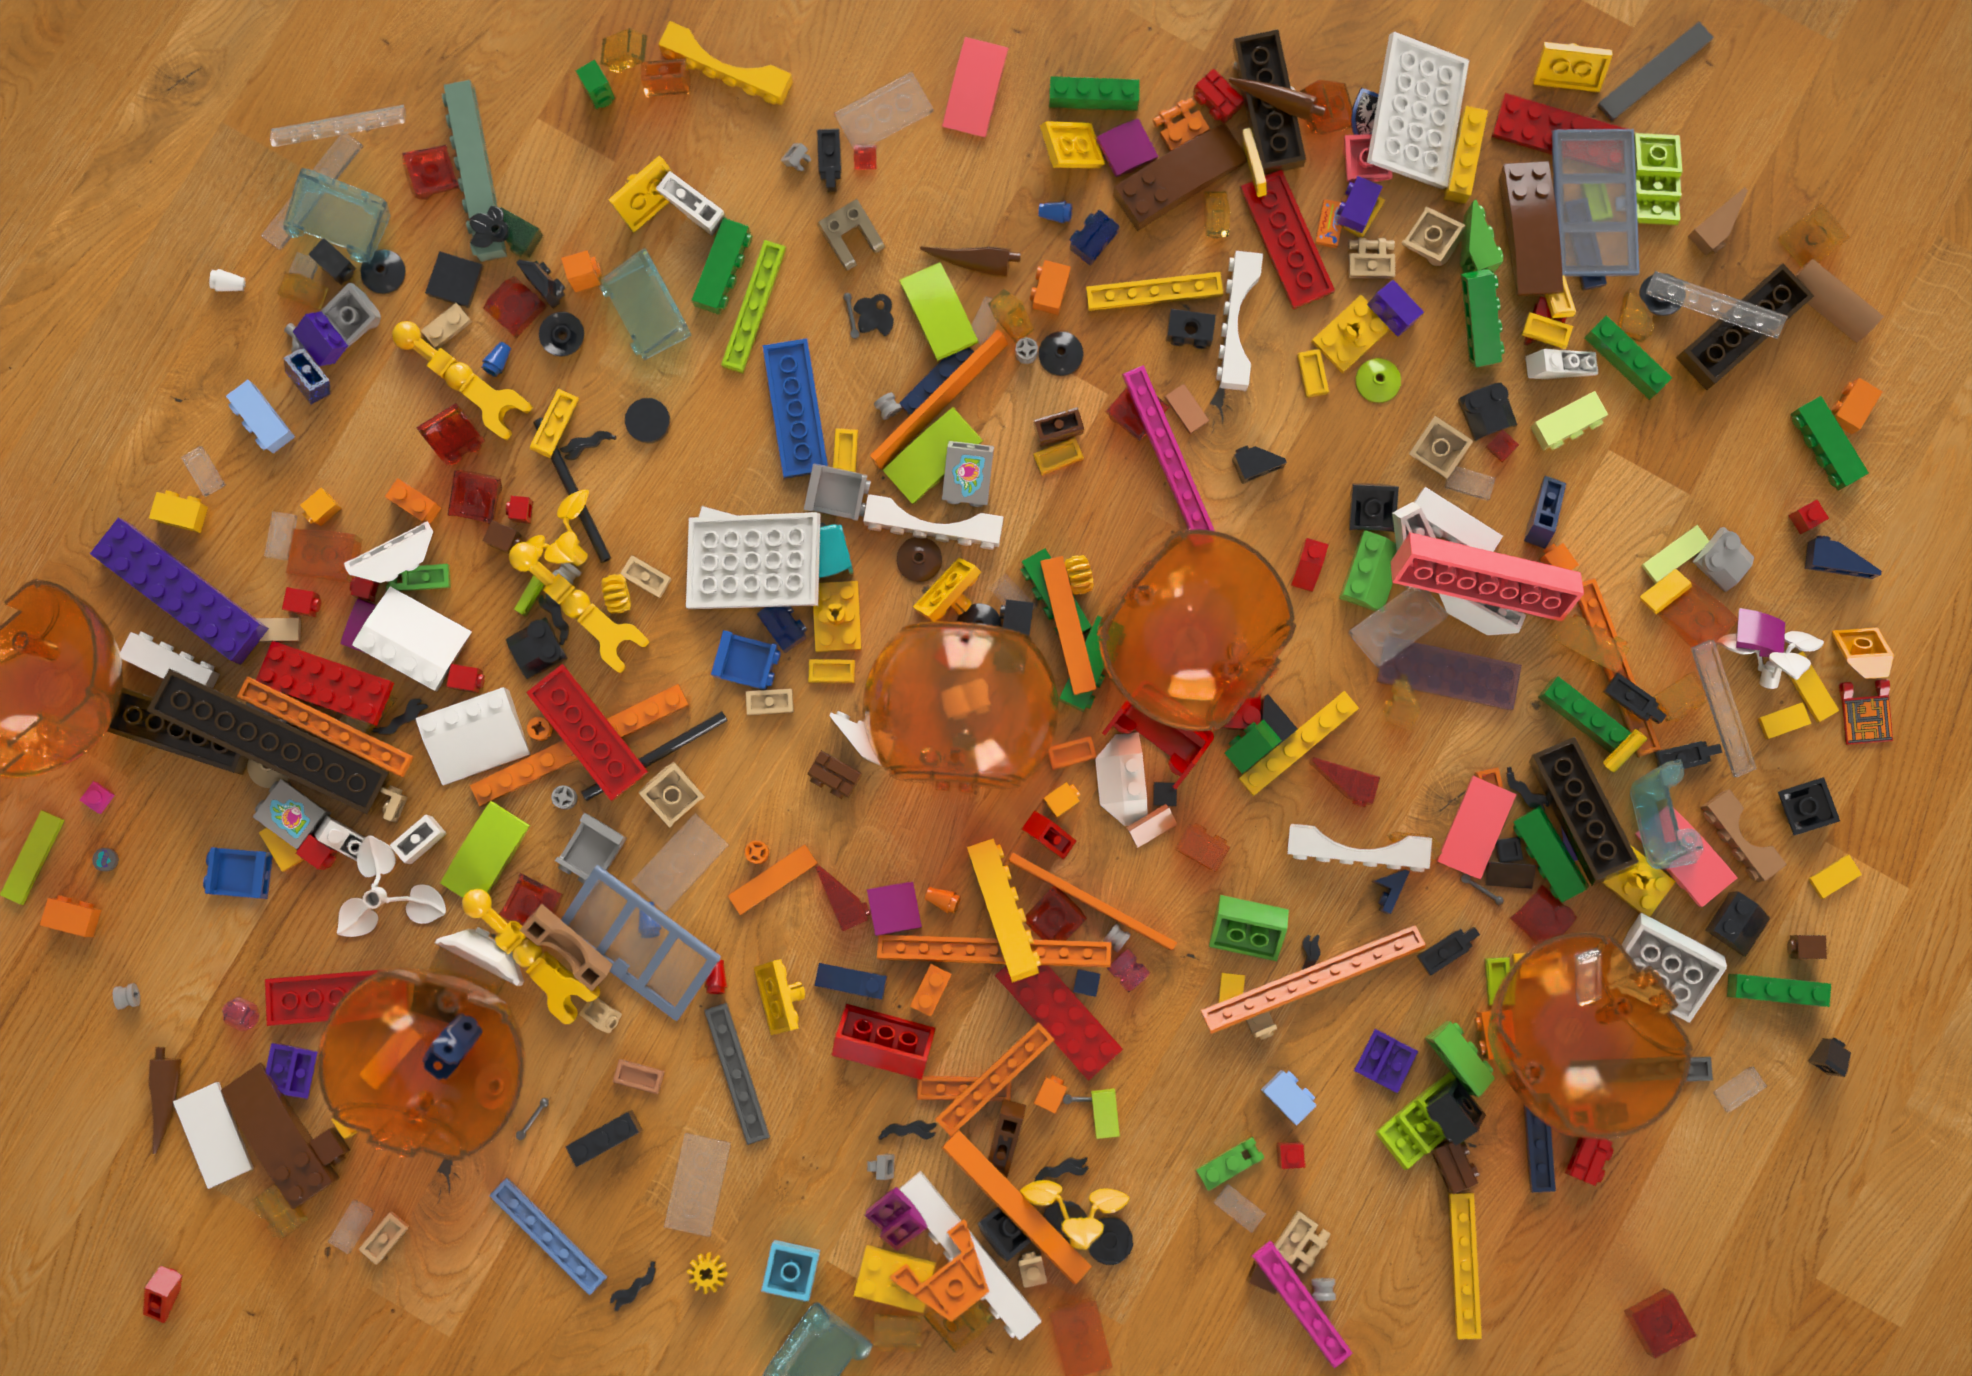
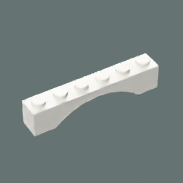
M1236 251L1234 258L1229 260L1228 271L1232 272L1231 280H1227L1226 293H1230L1229 301H1225L1223 315H1227V322L1222 324L1221 337H1225L1224 345H1220L1218 358L1222 359V367L1217 368L1216 380L1220 381L1219 388L1246 391L1249 386L1251 362L1245 355L1240 343L1238 314L1243 299L1250 289L1258 283L1261 276L1263 254Z
M870 494L867 497L863 520L864 525L874 531H881L882 528L891 529L890 532L893 534L903 535L904 532L913 533V536L917 538L933 536L937 541L949 542V539L957 540L958 544L971 546V543L981 544V548L989 550L999 547L1003 526V516L980 513L958 523H930L909 515L898 507L891 498Z
M1291 824L1288 854H1292L1294 859L1301 860L1311 856L1316 857V861L1330 862V859H1340L1339 863L1353 864L1354 861L1363 862L1364 866L1377 867V863L1387 864L1386 868L1401 869V866H1408L1411 871L1424 872L1425 868L1429 869L1432 838L1407 836L1387 847L1356 849L1334 842L1322 834L1315 826Z

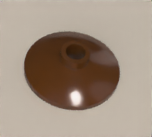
M910 538L898 550L897 566L902 575L911 581L924 582L930 580L941 568V551L937 544L928 538ZM921 554L924 558L918 562L915 560V556Z

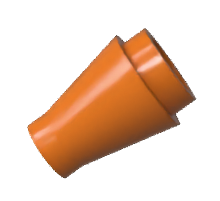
M929 887L925 900L948 914L949 912L955 913L957 911L961 896L957 895V892Z

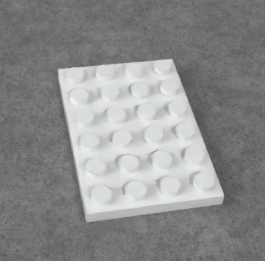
M1396 32L1389 34L1367 163L1441 189L1448 186L1469 60Z
M813 512L689 518L686 608L714 609L818 605L821 514Z

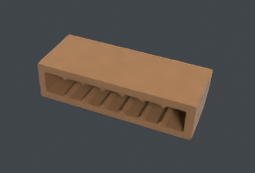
M1811 259L1795 274L1801 283L1814 295L1807 304L1856 343L1863 339L1884 317L1814 259Z

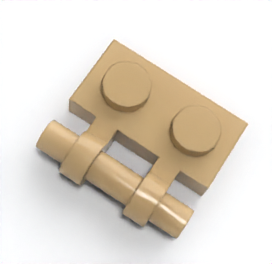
M1365 238L1349 240L1348 249H1357L1358 253L1349 254V278L1394 279L1395 254H1386V250H1394L1395 242L1386 241L1385 238H1378V240H1366ZM1366 249H1377L1378 254H1366Z
M1297 1211L1274 1245L1290 1264L1297 1257L1300 1258L1302 1261L1297 1269L1305 1273L1308 1267H1312L1315 1263L1314 1259L1321 1248L1324 1249L1328 1244L1326 1241L1331 1234L1323 1229L1319 1236L1315 1235L1314 1231L1318 1224L1300 1211ZM1310 1239L1314 1243L1305 1254L1301 1250Z

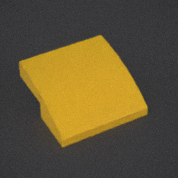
M1635 729L1603 761L1604 765L1612 772H1616L1648 738Z

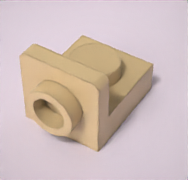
M391 785L388 789L381 787L379 791L392 796L383 807V818L397 823L408 797L401 795L403 790Z
M599 998L587 1002L579 1014L594 1027L606 1033H610L617 1026L622 1016L619 1011L612 1009Z
M1269 1011L1246 1020L1253 1037H1260L1261 1040L1274 1035L1273 1030L1277 1029Z
M1036 1251L1023 1253L1022 1258H1018L1024 1288L1047 1283L1041 1253L1036 1254Z

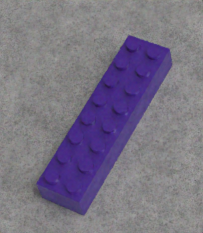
M119 517L90 552L94 558L232 662L241 665L269 629L133 525Z

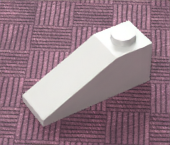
M670 171L656 188L659 193L688 218L712 236L719 229L723 217L726 218L721 208Z

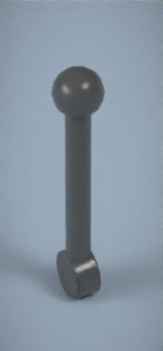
M845 293L843 299L847 303L852 328L850 335L853 339H857L860 333L856 330L851 305L852 295Z
M1468 874L1461 876L1463 883H1469L1493 899L1496 905L1504 903L1502 897L1495 896L1471 880Z
M1065 1094L1063 1102L1065 1104H1070L1071 1102H1092V1097H1072L1070 1094Z
M547 1098L540 1100L539 1107L522 1130L516 1133L518 1140H523L526 1137L528 1128L541 1110L548 1106L549 1100Z

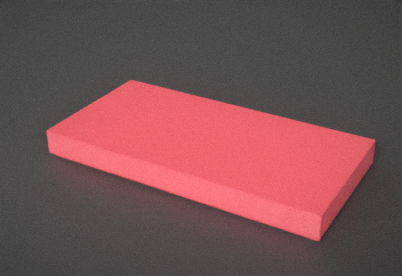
M1472 776L1436 861L1481 880L1517 794Z

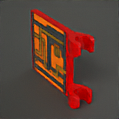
M1888 679L1875 681L1878 696L1853 698L1854 688L1852 682L1839 683L1846 745L1893 741L1889 701L1890 681Z

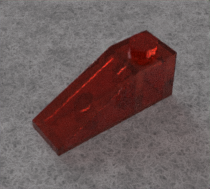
M1316 757L1310 759L1309 764L1347 799L1353 800V805L1365 808L1366 804H1373L1380 781L1379 776Z
M820 865L816 866L815 868L842 932L868 922V916L871 915L867 903H862L855 894Z

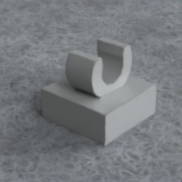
M794 143L780 161L787 167H794L798 171H803L804 168L800 165V160L803 158L806 162H810L811 158L805 154L808 149L802 143Z
M895 1154L877 1155V1161L867 1162V1171L876 1172L877 1180L893 1179Z

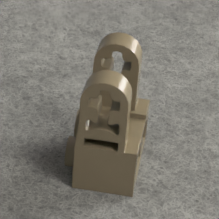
M858 199L853 200L817 224L846 271L857 265L841 238L850 229L858 227L875 254L885 248L882 239Z

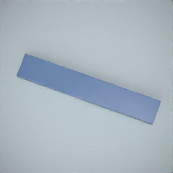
M508 1177L489 1195L588 1295H591L607 1278Z

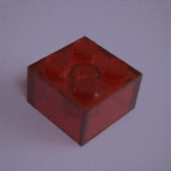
M1663 1289L1624 1310L1646 1353L1653 1358H1657L1697 1336L1674 1293L1667 1289Z

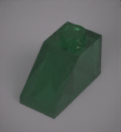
M500 207L504 213V222L509 227L510 234L506 241L511 247L510 251L520 257L525 255L530 258L543 237L542 232L538 227Z

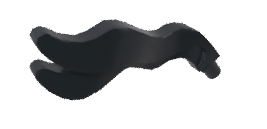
M597 431L591 437L571 439L567 446L560 448V451L569 453L565 455V459L576 460L585 448L598 447L602 440H616L617 436L612 435L610 432Z
M547 593L545 594L546 599H544L543 595H540L539 605L542 609L552 614L554 626L561 631L559 644L564 645L565 640L567 641L569 626L562 619L561 606Z
M412 699L408 702L404 714L393 718L387 727L373 728V733L381 735L394 734L400 726L416 720L418 714L422 710L428 709V706L420 704L422 703L421 699Z
M1507 767L1506 777L1509 787L1518 791L1529 807L1537 808L1541 805L1545 811L1543 804L1549 807L1547 797L1543 794L1531 793L1524 782L1515 780L1512 767Z
M1307 935L1302 941V948L1306 954L1302 970L1314 966L1320 956L1321 951L1318 946L1319 935H1316L1311 941V936Z
M917 1120L907 1125L893 1123L881 1131L878 1138L882 1140L891 1133H895L898 1136L914 1133L920 1138L927 1140L936 1135V1132H930V1130L934 1129L937 1123L928 1124L923 1120Z
M1071 1157L1055 1167L1046 1166L1036 1175L1035 1181H1041L1045 1177L1058 1178L1065 1172L1077 1176L1084 1175L1089 1167L1082 1166L1087 1162L1088 1157L1082 1159Z
M651 1261L647 1274L644 1277L635 1279L629 1289L618 1290L612 1294L610 1303L612 1304L617 1300L614 1308L615 1311H618L623 1304L633 1302L640 1289L653 1281L656 1262Z

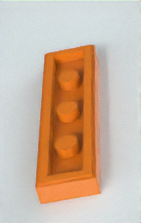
M804 844L729 894L728 898L738 913L742 915L818 863L806 844Z
M923 1076L922 1080L917 1079V1100H955L979 1077ZM1011 1081L990 1101L1003 1102L1004 1099L1011 1101Z

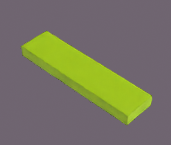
M44 810L40 811L0 893L1 896L24 905L65 821L64 819Z

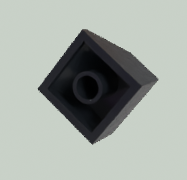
M1729 892L1705 931L1746 957L1770 920V917L1759 904L1741 892Z
M1457 1077L1437 1093L1426 1106L1429 1117L1434 1122L1437 1121L1446 1139L1452 1141L1455 1146L1478 1132L1486 1117V1114Z

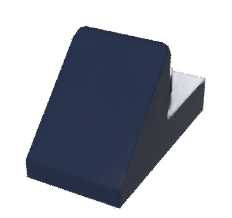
M1406 869L1371 881L1388 889L1387 892L1383 891L1379 898L1378 904L1381 905L1379 911L1385 914L1392 913L1410 871Z

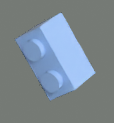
M1280 1070L1261 1090L1293 1124L1298 1125L1317 1106L1313 1102L1315 1097L1306 1088L1301 1090L1296 1084L1299 1080L1290 1071L1285 1073Z

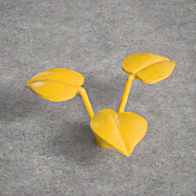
M588 489L569 495L560 504L557 516L563 519L568 532L562 534L558 540H555V543L551 545L544 544L545 537L543 535L534 536L526 541V543H530L536 548L539 558L543 553V549H547L544 557L550 563H571L574 567H578L585 562L588 555L578 545L580 541L572 531L569 519L576 518L584 508L589 494Z
M1041 1180L1032 1182L1020 1190V1193L1027 1201L1036 1205H1048L1057 1200L1065 1219L1062 1224V1230L1070 1238V1245L1074 1248H1083L1085 1250L1103 1232L1102 1223L1093 1218L1095 1211L1099 1209L1103 1213H1112L1123 1208L1130 1200V1196L1114 1189H1099L1089 1196V1202L1093 1204L1089 1218L1069 1219L1063 1200L1059 1196L1062 1193V1187L1059 1184Z

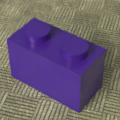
M1357 176L1355 183L1350 182L1345 192V195L1349 196L1346 203L1341 202L1336 213L1340 216L1337 223L1363 233L1383 186Z
M1394 280L1378 291L1367 304L1397 337L1411 327L1424 313Z
M322 311L305 314L293 330L294 335L319 367L335 364L348 347L342 336L336 331Z

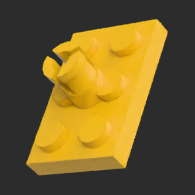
M1545 42L1533 78L1534 85L1600 92L1612 59V50L1581 47L1574 43L1564 45Z
M1044 122L1040 125L1053 168H1100L1105 165L1100 147L1096 141L1092 123Z
M661 156L654 159L638 174L630 175L627 178L629 182H625V185L608 199L633 232L638 230L670 202L656 190L669 171L672 172Z
M1362 295L1354 300L1311 341L1342 374L1390 330L1367 305L1369 302Z
M959 557L914 604L913 608L934 623L946 614V610L950 606L957 614H963V610L966 612L971 606V601L963 595V592L968 586H972L977 581L981 571L975 565Z
M858 581L819 583L818 605L813 606L815 651L862 650Z
M1632 847L1639 860L1637 866L1601 883L1639 914L1643 913L1650 917L1675 881Z
M781 959L753 967L770 1034L775 1035L798 1029V1015L793 1008L792 1002L804 1000L805 990L804 987H801L802 983L787 984V972Z

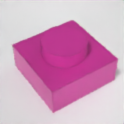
M93 781L80 801L95 812L102 814L115 795L98 782Z

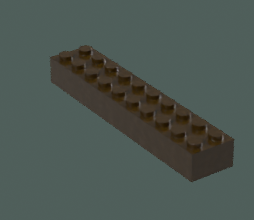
M170 668L147 709L150 713L365 814L369 813L389 772Z

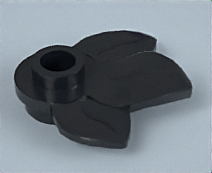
M491 206L487 214L477 213L469 220L471 228L476 232L470 241L475 247L486 248L493 242H504L509 237V227L504 222V213L498 207Z
M877 294L873 298L864 297L856 302L853 310L861 314L858 321L860 333H867L876 328L883 336H887L891 332L894 318L891 314L892 301L887 295ZM879 301L884 302V308L881 310L877 308Z

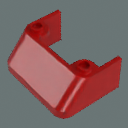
M1146 682L1138 685L1102 732L1106 736L1113 726L1118 732L1126 734L1132 733L1135 729L1171 757L1168 761L1171 772L1180 776L1173 785L1174 789L1179 787L1214 740V734L1207 726Z

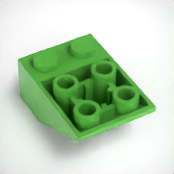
M1477 200L1471 203L1464 214L1463 224L1465 225V232L1461 243L1460 266L1463 273L1489 269L1495 273L1503 262V252L1499 246H1496L1494 231L1491 226L1487 225L1484 208L1481 205L1479 206Z

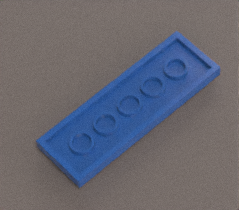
M805 338L762 345L783 477L786 479L810 475L813 464L828 466L808 340Z

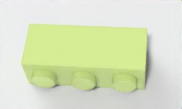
M1594 391L1536 421L1530 428L1543 451L1549 447L1554 450L1564 444L1563 440L1569 437L1571 440H1574L1583 435L1584 429L1590 427L1593 430L1604 423L1603 419L1608 413Z

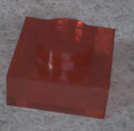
M854 145V170L877 169L876 145Z
M1502 430L1486 448L1503 462L1519 444Z

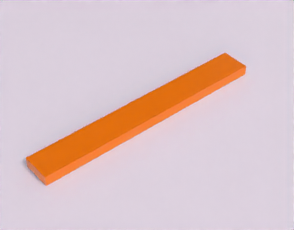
M996 330L870 455L880 470L1008 345L1001 331Z
M1596 579L1582 582L1584 594L1579 599L1578 604L1608 682L1612 680L1616 673H1619L1636 685ZM1617 703L1626 729L1631 733L1637 729L1648 738L1636 750L1637 758L1661 750L1650 719L1648 721L1640 719Z
M250 677L246 678L237 695V698L403 778L414 756Z
M1012 853L1009 862L1168 950H1174L1177 942Z
M959 1130L956 1131L941 1148L1074 1285L1077 1284L1092 1266Z

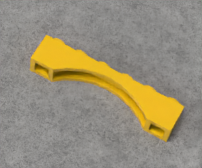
M669 21L658 44L665 58L672 61L674 59L679 60L687 68H697L710 78L718 77L725 84L731 87L736 85L743 88L744 92L752 96L757 94L773 105L775 103L783 104L793 84L791 73L772 65L760 68H740L720 62L701 48L690 29Z

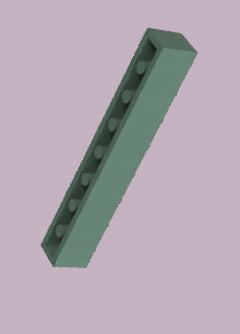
M470 80L444 85L445 93L442 94L444 106L448 107L449 114L446 115L448 127L452 128L453 135L450 136L452 148L456 149L457 157H454L457 171L460 170L461 178H458L461 192L464 191L465 194L462 204L470 220L473 215L477 213L487 214L491 206L498 207L475 87ZM468 220L466 221L468 232L474 236L476 232L471 228ZM505 241L493 242L486 248L475 247L470 243L473 255H476L481 262L507 257Z

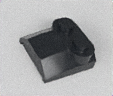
M518 260L516 264L548 304L553 309L558 306L560 299L565 296L563 291L566 288L558 278L553 280L549 276L551 270L544 262L539 264L537 261Z
M1502 382L1472 391L1458 399L1474 441L1503 429L1517 426L1508 400V390L1502 385Z
M1369 483L1352 484L1350 491L1349 530L1361 529L1394 532L1392 513L1397 511L1399 486Z
M546 617L531 622L528 627L506 639L516 663L527 680L568 658Z
M1824 777L1778 791L1794 836L1840 822Z
M996 1207L977 1223L983 1236L995 1252L1006 1262L1032 1242L999 1207Z

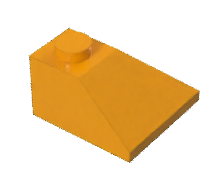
M1878 628L1832 631V636L1846 661L1865 679L1889 677L1894 654Z

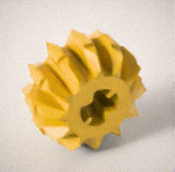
M1076 555L1066 559L1065 567L1072 594L1081 595L1092 591L1094 584L1088 559L1084 555Z
M614 574L603 578L601 586L607 610L611 614H619L630 610L631 597L624 576Z
M708 1252L705 1260L704 1256L700 1253L697 1256L699 1262L696 1260L690 1262L691 1266L695 1269L687 1270V1274L694 1275L688 1282L689 1284L695 1281L698 1283L694 1288L695 1291H698L703 1286V1293L707 1294L710 1286L711 1290L715 1293L718 1290L716 1284L719 1286L725 1284L724 1280L720 1277L728 1276V1272L721 1271L727 1264L726 1262L717 1263L721 1256L717 1255L712 1260V1253ZM710 1268L712 1270L710 1274H713V1277L708 1276L705 1278L703 1276L705 1272H702V1269Z

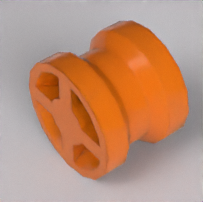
M535 717L528 722L527 732L535 740L546 741L552 736L553 726L545 718Z
M761 841L750 842L745 848L746 859L754 864L764 863L769 857L768 846Z

